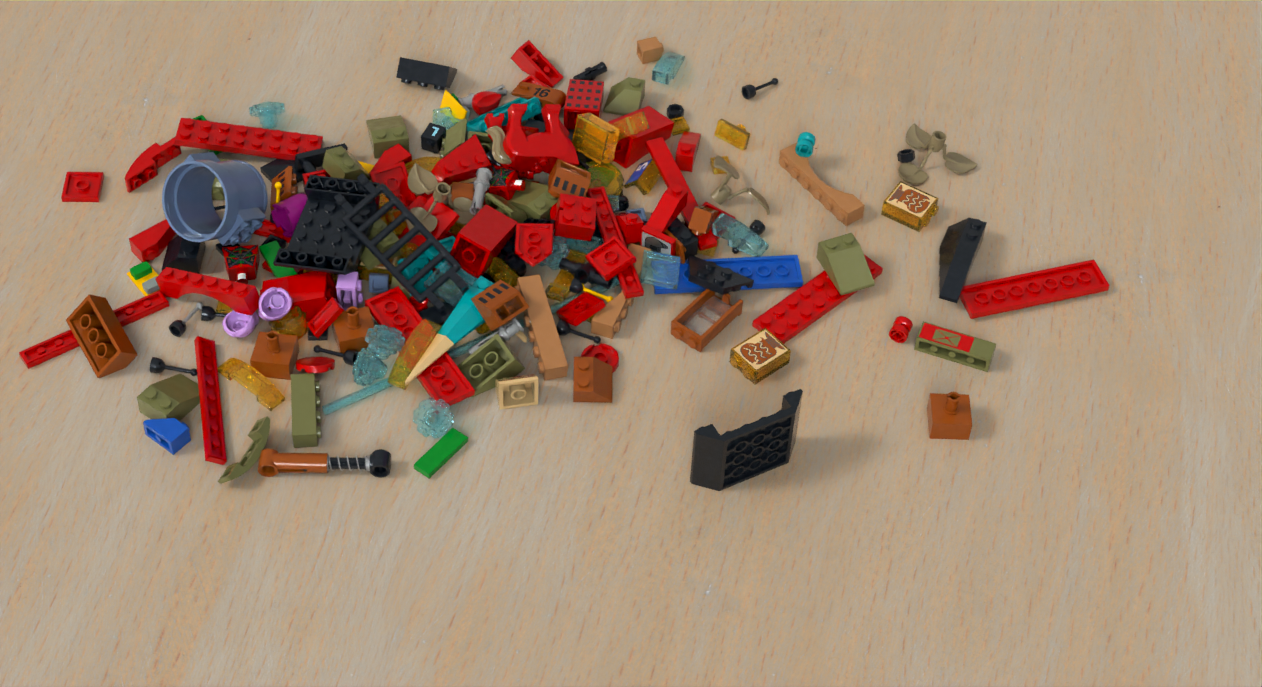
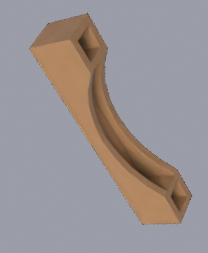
M797 142L780 150V166L789 172L816 200L821 202L837 220L848 226L863 218L865 205L853 194L836 190L821 181L812 171L808 157H801L796 153Z
M630 243L628 249L637 259L633 264L641 282V280H645L647 268H651V262H653L651 249ZM621 291L613 300L606 303V307L594 314L591 320V333L613 339L615 333H619L621 321L626 319L628 307L632 306L634 297L625 299L623 291Z

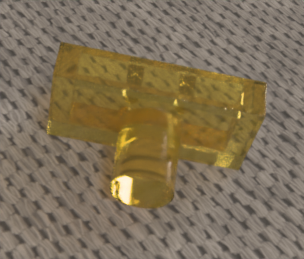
M724 119L718 120L714 136L743 151L747 149L750 133L746 132L742 124L735 126Z

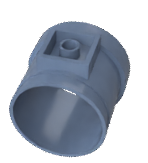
M213 152L190 154L183 163L173 168L165 180L162 191V206L165 217L171 228L188 241L203 242L218 239L223 246L247 243L252 238L251 235L254 231L262 226V222L266 218L268 194L264 179L254 166L245 161H220ZM215 176L219 180L225 196L223 220L217 215L212 202V185Z

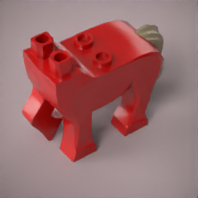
M511 104L507 109L508 123L506 133L501 126L504 120V113H499L498 117H493V113H487L485 116L486 132L493 141L492 155L501 166L516 171L546 172L550 175L557 159L576 167L579 165L575 147L568 138L570 133L559 120L561 104H546L541 109L545 131L526 136L521 126V119L527 110L528 104Z

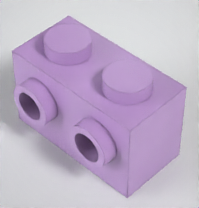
M358 272L346 275L338 274L336 285L337 301L344 311L351 306L359 308V304L363 303V293L360 292L362 290V280H359Z

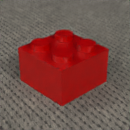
M560 193L556 205L554 236L591 241L595 231L597 199Z

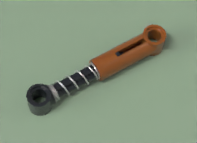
M264 449L259 457L258 472L262 476L273 477L277 473H328L330 469L332 471L335 469H340L341 471L344 469H349L350 471L353 469H359V471L365 469L370 471L373 476L382 478L390 474L391 454L386 450L379 449L373 451L369 456L365 455L364 458H357V456L355 458H348V456L346 458H339L338 455L335 458L330 457L328 453H279L274 449Z

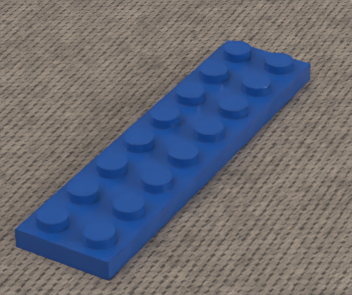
M798 255L703 259L714 262L720 267L729 268L735 273L754 280L752 288L741 286L740 290L803 286ZM685 260L684 264L679 261L651 262L654 294L704 292L707 288L688 281V260Z

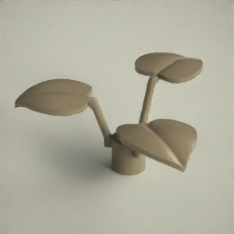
M914 123L907 131V144L914 149L929 148L919 168L912 163H903L900 165L898 173L909 184H923L927 180L928 175L921 169L931 152H939L940 150H943V159L946 160L945 166L954 173L963 174L969 172L977 164L955 152H948L946 155L947 145L944 144L946 134L941 131H934L931 136Z
M716 156L714 168H719L728 173L722 184L712 192L711 197L713 200L721 205L727 198L731 200L733 197L747 192L766 209L767 215H769L770 210L766 200L753 188L749 189L746 187L730 194L732 190L727 183L731 177L738 180L740 178L739 173L721 156Z
M417 163L413 165L408 175L407 183L409 189L416 195L424 193L429 195L433 193L434 201L428 212L421 207H414L410 211L430 233L437 226V218L431 215L437 202L442 203L448 199L450 208L460 216L457 220L460 224L466 225L475 216L470 212L472 200L458 197L454 199L452 204V195L449 194L451 191L450 186L445 182L438 183L434 174ZM406 219L410 231L414 226Z

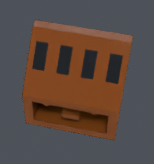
M557 159L548 178V193L555 198H559L560 193L585 197L591 181V173Z
M288 166L272 179L271 211L274 210L273 204L276 203V182L282 184L280 201L298 194V186L294 185L297 184L296 173L293 174L292 166Z
M499 280L471 298L491 331L529 308L521 293L502 280Z

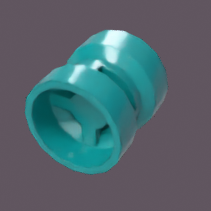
M803 132L798 136L795 151L799 156L809 157L812 155L813 146L816 141L815 136L808 132Z

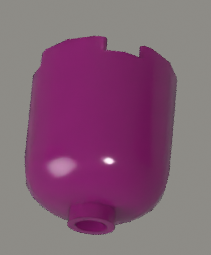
M304 193L295 194L273 204L274 210L271 211L273 221L277 228L281 226L283 231H285L283 235L288 238L292 237L308 198Z

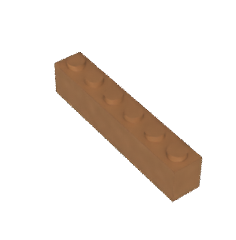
M540 274L517 278V286H514V288L521 293L529 308L523 311L525 315L523 320L525 327L529 328V342H533L534 358H538L539 361L537 363L538 372L543 375L544 381L567 377V360Z

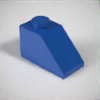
M175 418L150 419L143 422L145 434L173 455L191 441L188 425L184 422L181 423Z

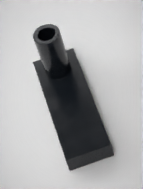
M343 143L296 154L294 168L297 172L317 171L316 168L322 167L326 150L342 146L348 151V147Z

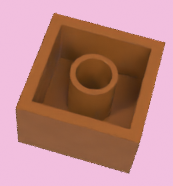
M351 306L346 311H343L332 323V330L339 353L344 354L347 350H355L362 353L378 349L377 332L368 306L362 308Z
M259 331L250 359L252 376L291 380V374H293L299 354L298 337L295 335L278 334L276 331Z
M950 392L948 394L930 393L927 405L929 438L969 440L972 429L969 395L958 394L957 392Z

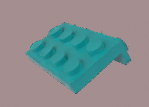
M519 97L487 112L493 113V117H498L499 113H504V120L501 126H507V109L511 104H528L521 122L542 113V108L537 97L528 100ZM487 113L467 121L468 132L487 133V125L484 122Z

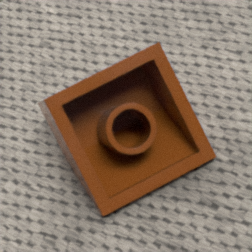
M574 357L573 402L612 403V366L595 357Z

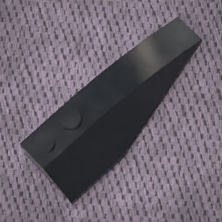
M967 218L948 227L939 248L940 299L954 303L958 302L982 243L987 222Z

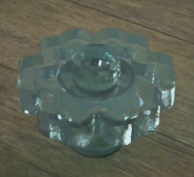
M262 102L249 107L250 116L259 117L260 124L265 129L276 127L278 122L277 115L285 112L284 103Z
M561 236L553 237L552 254L538 263V265H547L552 270L560 269L559 263L570 252L567 240Z
M375 325L374 328H369L365 337V341L369 343L368 347L373 349L374 356L381 360H386L391 354L402 351L406 340L402 337L401 331L394 327L388 328L386 325Z
M370 346L362 348L357 354V360L353 364L352 374L355 375L354 382L357 385L366 386L367 384L371 385L375 379L385 377L387 365L379 358V351Z
M428 398L421 401L419 407L413 412V422L418 424L417 431L425 437L430 435L433 438L444 436L448 428L453 425L454 415L448 412L450 405L442 399L435 401L433 398Z

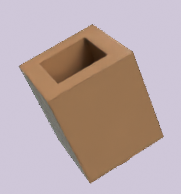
M657 37L637 41V55L642 64L661 60L664 48Z

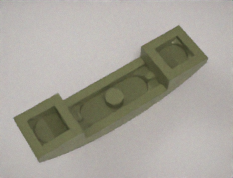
M268 416L257 420L248 434L253 440L252 444L239 463L227 466L218 480L220 484L243 475L256 463L268 440L270 431V418Z

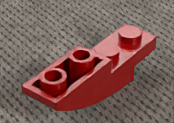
M175 137L161 146L154 143L133 162L125 176L126 188L129 193L158 175L157 169L181 154L180 146L175 145Z

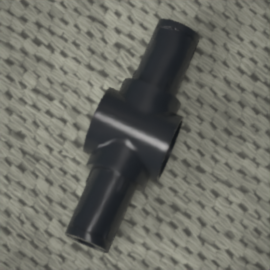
M565 257L560 260L559 268L572 273L575 278L580 279L584 284L589 282L591 284H598L606 289L611 287L613 278L606 282L589 262L585 264L575 263Z

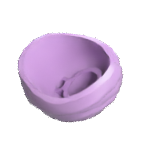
M271 287L264 291L258 301L259 317L266 321H275L287 315L292 307V298L289 293L283 288Z
M233 310L223 319V329L231 337H246L258 325L259 315L256 311L251 316L237 313Z

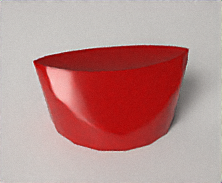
M490 91L478 92L472 98V107L478 115H482L497 108L502 95Z

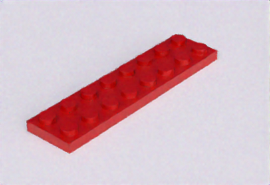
M191 118L180 119L175 136V145L284 160H295L296 154L321 149L323 143V136Z
M864 255L874 280L882 274L883 268ZM824 270L753 320L752 326L759 332L766 330L783 345L855 292L841 296Z
M1089 260L967 285L963 287L960 299L970 318L974 319L1108 291L1110 285L1095 260Z
M399 286L365 300V306L369 307L373 318L409 368L413 370L435 338V335ZM447 352L417 376V379L440 411L475 395L474 388Z

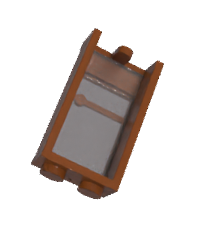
M706 289L671 321V335L688 344L691 348L702 352V349L732 320L742 314L743 300L740 299L734 305H731L729 293L722 295L721 299L715 295L714 291Z

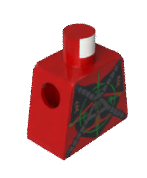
M496 165L490 166L489 170L492 172V178L489 180L490 188L486 193L499 195L506 200H510L516 191L525 190V181L519 180L516 170Z
M258 245L222 248L224 263L230 281L248 284V280H255L257 278L260 262Z

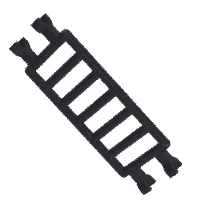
M363 173L357 177L358 182L370 194L356 206L352 207L339 192L334 199L346 212L342 217V222L418 303L428 299L441 314L446 307L434 294L438 288L451 279L463 294L469 289L468 284L457 274L461 269V264L385 184H380L376 188ZM383 193L389 201L357 227L351 219ZM395 206L402 214L370 240L364 232ZM408 219L414 227L386 252L382 253L376 245ZM420 232L427 240L395 267L388 259ZM433 246L439 254L407 280L401 272L428 248ZM445 259L452 267L420 294L414 288V285Z

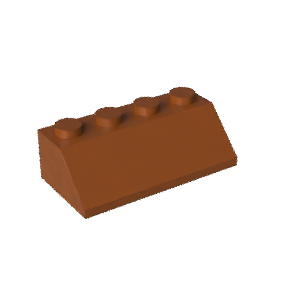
M88 295L66 319L97 378H102L126 368L138 355L105 297Z

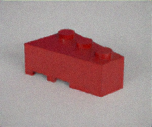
M475 134L439 160L431 173L435 175L438 183L445 182L451 185L452 182H461L475 178L476 171L479 168L489 169L491 163Z

